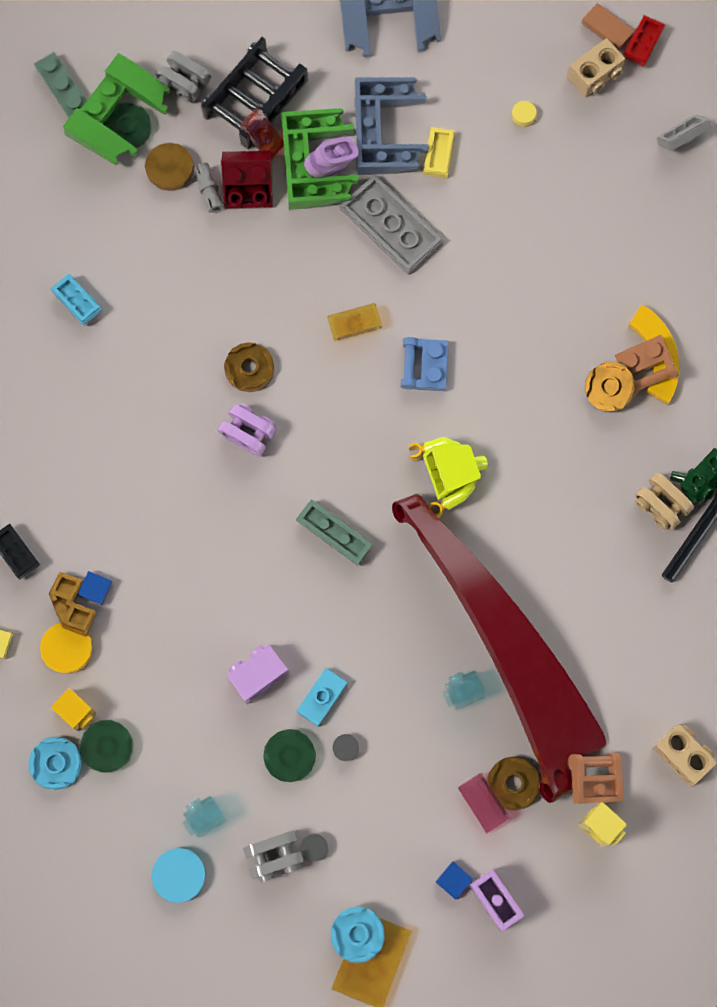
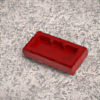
M643 15L623 54L625 59L645 67L666 24Z

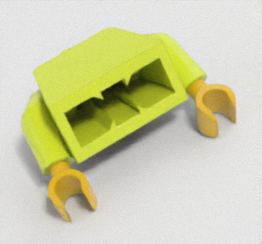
M446 437L425 442L423 446L418 443H412L409 446L410 451L419 450L418 454L410 456L413 461H419L424 458L438 500L442 499L443 501L441 503L432 502L429 504L430 509L434 506L440 507V512L436 514L437 518L443 515L444 509L450 510L464 502L475 490V483L481 479L480 471H484L488 467L485 456L474 457L469 445H461L459 442Z

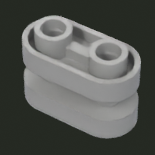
M172 51L166 59L170 68L161 66L155 75L161 83L175 91L182 100L186 102L189 100L195 101L201 93L197 85L206 86L211 79V75L198 63L177 51Z
M294 830L243 848L246 859L254 856L257 864L256 867L250 868L253 879L258 878L261 883L275 878L274 872L284 869L285 874L301 869L299 863L304 862L301 851L293 853L290 846L291 843L297 841ZM280 847L283 857L267 862L265 852Z

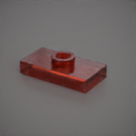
M255 108L240 124L259 151L271 150L272 159L284 147L283 139L261 109Z

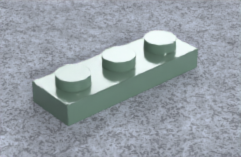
M55 52L34 63L36 70L68 118L76 108L81 109L87 100Z
M312 499L296 518V522L357 566L373 547L370 541Z

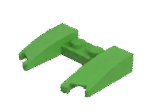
M120 53L115 56L106 68V76L81 109L76 108L63 125L67 137L115 166L118 165L116 157L128 151L132 157L138 153L134 146L103 125L125 94L129 93L164 115L168 112V106L162 104L164 93L170 95V89Z
M342 108L281 112L289 210L327 206L351 199V195L348 192L352 183H358V174L311 178L304 165L305 158L309 155V140L354 133L353 124L350 123L345 126L339 117L343 114Z

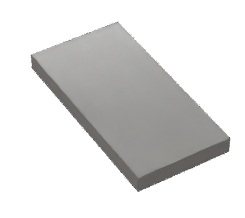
M375 174L351 195L349 201H345L340 205V210L406 274L411 273L443 243V239Z

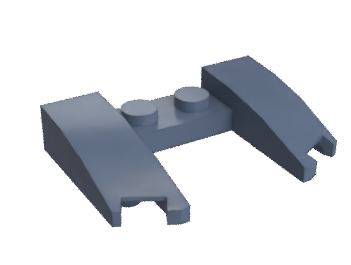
M340 0L345 50L348 52L350 45H354L364 49L363 57L370 58L366 16L413 12L418 52L425 50L423 42L433 36L437 42L440 41L437 0Z
M355 77L356 144L358 147L356 162L358 175L389 174L419 169L420 164L417 163V160L421 153H427L428 144H381L380 108L426 103V94L418 95L412 86L417 83L416 77Z

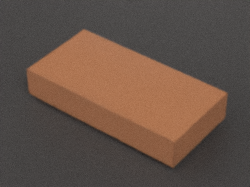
M598 3L587 13L581 24L602 40L607 38L618 51L634 35L632 28Z

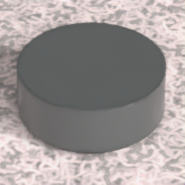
M349 734L338 736L333 743L334 755L339 760L345 762L356 758L359 753L357 739Z
M318 834L308 835L301 844L303 856L314 862L322 860L328 852L327 841Z

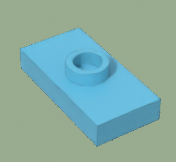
M70 273L50 288L52 293L83 326L102 311L101 307Z
M325 668L296 712L319 727L348 682Z

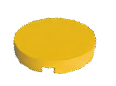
M56 623L42 637L40 644L41 658L46 666L57 673H76L84 668L91 659L92 638L89 634L85 637L62 628L60 623Z

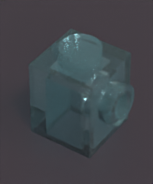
M475 671L463 675V672H459L448 678L449 682L445 684L446 691L443 692L448 706L453 705L455 710L479 701L486 696Z
M211 796L203 801L200 798L194 800L186 806L188 811L183 813L186 818L183 821L185 828L191 836L196 834L199 838L227 820Z

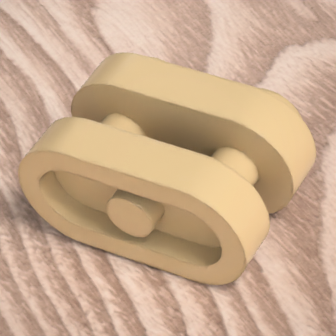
M656 473L649 480L652 489L649 490L646 487H642L635 494L637 499L635 503L642 511H648L655 517L654 522L661 529L673 530L680 523L676 515L680 513L683 516H687L694 509V506L665 476ZM659 495L671 505L669 508L658 498Z

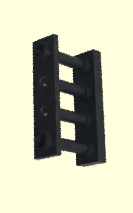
M261 37L257 42H253L249 46L247 54L215 91L203 99L201 104L203 117L206 120L215 112L239 130L240 143L248 150L308 81L307 68L299 63L295 69L290 70L267 54L266 39L264 37ZM259 60L285 78V81L279 87H274L251 70ZM244 77L270 95L265 104H258L236 88ZM228 95H231L254 112V116L249 122L242 121L221 105Z

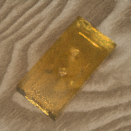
M375 303L327 316L334 341L382 328Z

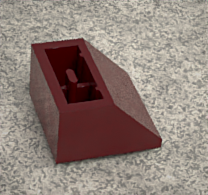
M271 150L222 152L221 173L224 209L273 207Z

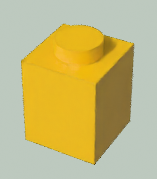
M70 688L51 706L76 731H79L80 728L83 730L87 728L94 720L92 716L96 712Z

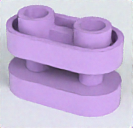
M348 137L325 141L305 158V168L310 175L316 178L339 173L358 156V147Z
M241 403L240 406L234 405L228 413L233 419L232 423L223 421L218 432L234 444L260 457L266 449V446L261 441L263 438L268 440L273 438L277 431L274 428L275 423L265 416L260 418L254 415V411L245 404ZM243 425L255 433L251 436L242 431L240 427Z

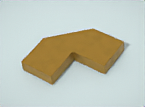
M59 571L49 591V597L62 628L87 637L97 616V611L75 603L83 580Z

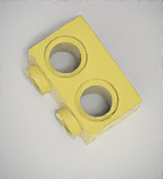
M600 802L588 812L578 825L600 846L604 847L616 845L626 834L623 829L627 824L603 802Z

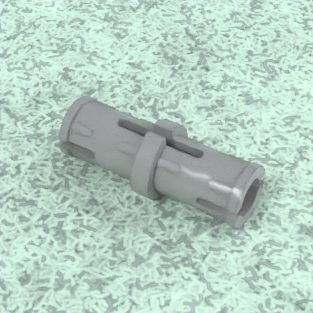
M206 162L197 164L198 166L194 167L200 184L199 191L204 195L209 213H217L224 208L219 197L218 184L216 181L214 182L209 164Z

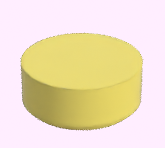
M528 101L516 103L512 109L513 122L521 127L533 124L536 119L535 106Z

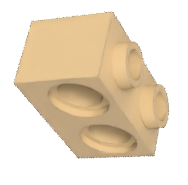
M606 38L569 65L567 78L584 97H587L592 92L594 94L599 92L609 79L614 80L621 75L625 57ZM602 61H608L611 64H604ZM588 74L593 78H586L584 75Z
M678 723L652 748L691 787L713 768L717 762L713 759L714 753L706 745L703 744L701 746L694 739L696 736L693 731L686 725L681 726ZM672 737H678L682 740L683 747L680 751L672 748ZM692 756H696L701 760L702 767L700 770H694L691 767L690 758Z

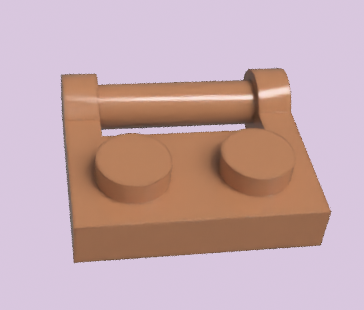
M658 335L615 355L617 362L626 366L633 376L665 363L666 368L635 381V395L639 393V390L668 377L672 379L679 376L662 335Z
M609 753L607 756L582 757L580 754L569 756L568 765L572 770L573 804L624 801L622 761L618 753ZM608 767L609 775L585 776L584 768Z

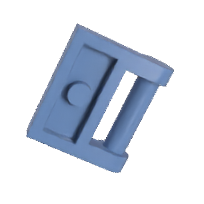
M405 337L403 339V347L405 348L404 378L401 379L400 387L409 390L446 391L448 341ZM415 349L423 350L421 380L414 379Z

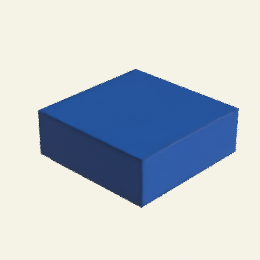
M88 571L77 595L102 606L113 582Z
M452 861L435 882L456 900L473 878Z

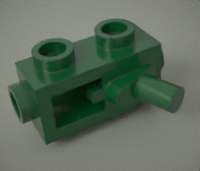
M715 447L695 469L691 468L687 474L676 471L671 473L670 481L681 483L680 486L683 494L692 502L693 506L695 504L700 506L702 502L708 501L713 496L717 487V449Z

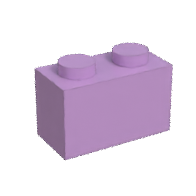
M261 645L250 653L252 656L244 663L242 661L237 662L229 669L231 673L226 675L246 704L289 674L288 669L270 645L266 647Z
M493 869L469 884V887L500 932L524 917V914Z

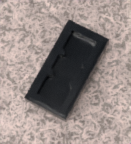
M10 523L0 530V555L15 576L21 580L39 567L40 563Z

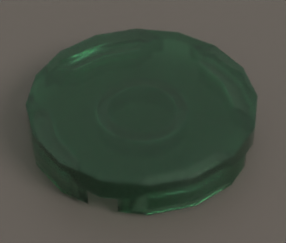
M129 102L118 104L103 124L136 149L145 144L152 130L151 120L146 110Z
M100 720L92 724L84 732L80 741V753L84 762L91 769L101 773H114L130 761L133 753V739L129 731L121 723L113 720Z
M287 729L279 731L270 737L264 748L263 759L265 767L272 777L281 782L292 783L303 780L311 773L315 766L316 751L314 744L307 735L299 730Z

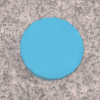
M55 736L42 740L32 750L28 765L30 774L36 783L46 789L60 790L67 788L77 780L81 774L83 761L81 752L74 743L66 738Z
M182 848L171 849L160 855L153 865L151 875L153 887L159 896L175 903L190 901L197 896L204 886L206 876L205 866L200 857L191 850Z
M350 907L341 912L334 920L330 931L331 943L336 953L343 959L353 963L366 962L374 958L381 950L385 939L384 926L380 918L372 910L363 907Z

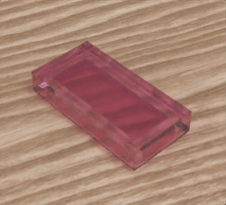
M482 773L477 774L458 787L486 834L510 819Z

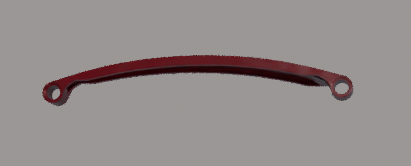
M414 494L393 502L392 513L394 518L399 523L410 524L416 530L421 542L439 566L462 603L491 656L520 718L533 753L540 764L542 778L539 783V791L546 802L553 803L572 793V775L568 767L569 756L580 754L584 757L603 748L607 743L604 733L587 703L554 653L521 609L473 553L437 518L419 494Z

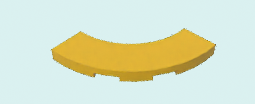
M641 304L628 327L634 330L644 342L662 335L679 374L678 351L670 331L653 311ZM665 363L653 367V373L666 368ZM679 376L672 379L668 377L650 385L646 393L668 405L674 395Z

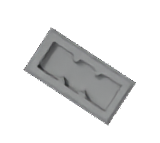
M694 115L656 138L658 145L673 151L681 145L692 142L695 137L712 128L711 123L706 118Z

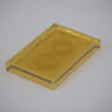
M381 918L385 936L381 950L374 958L366 962L353 963L342 959L331 988L373 1007L384 1006L412 932Z

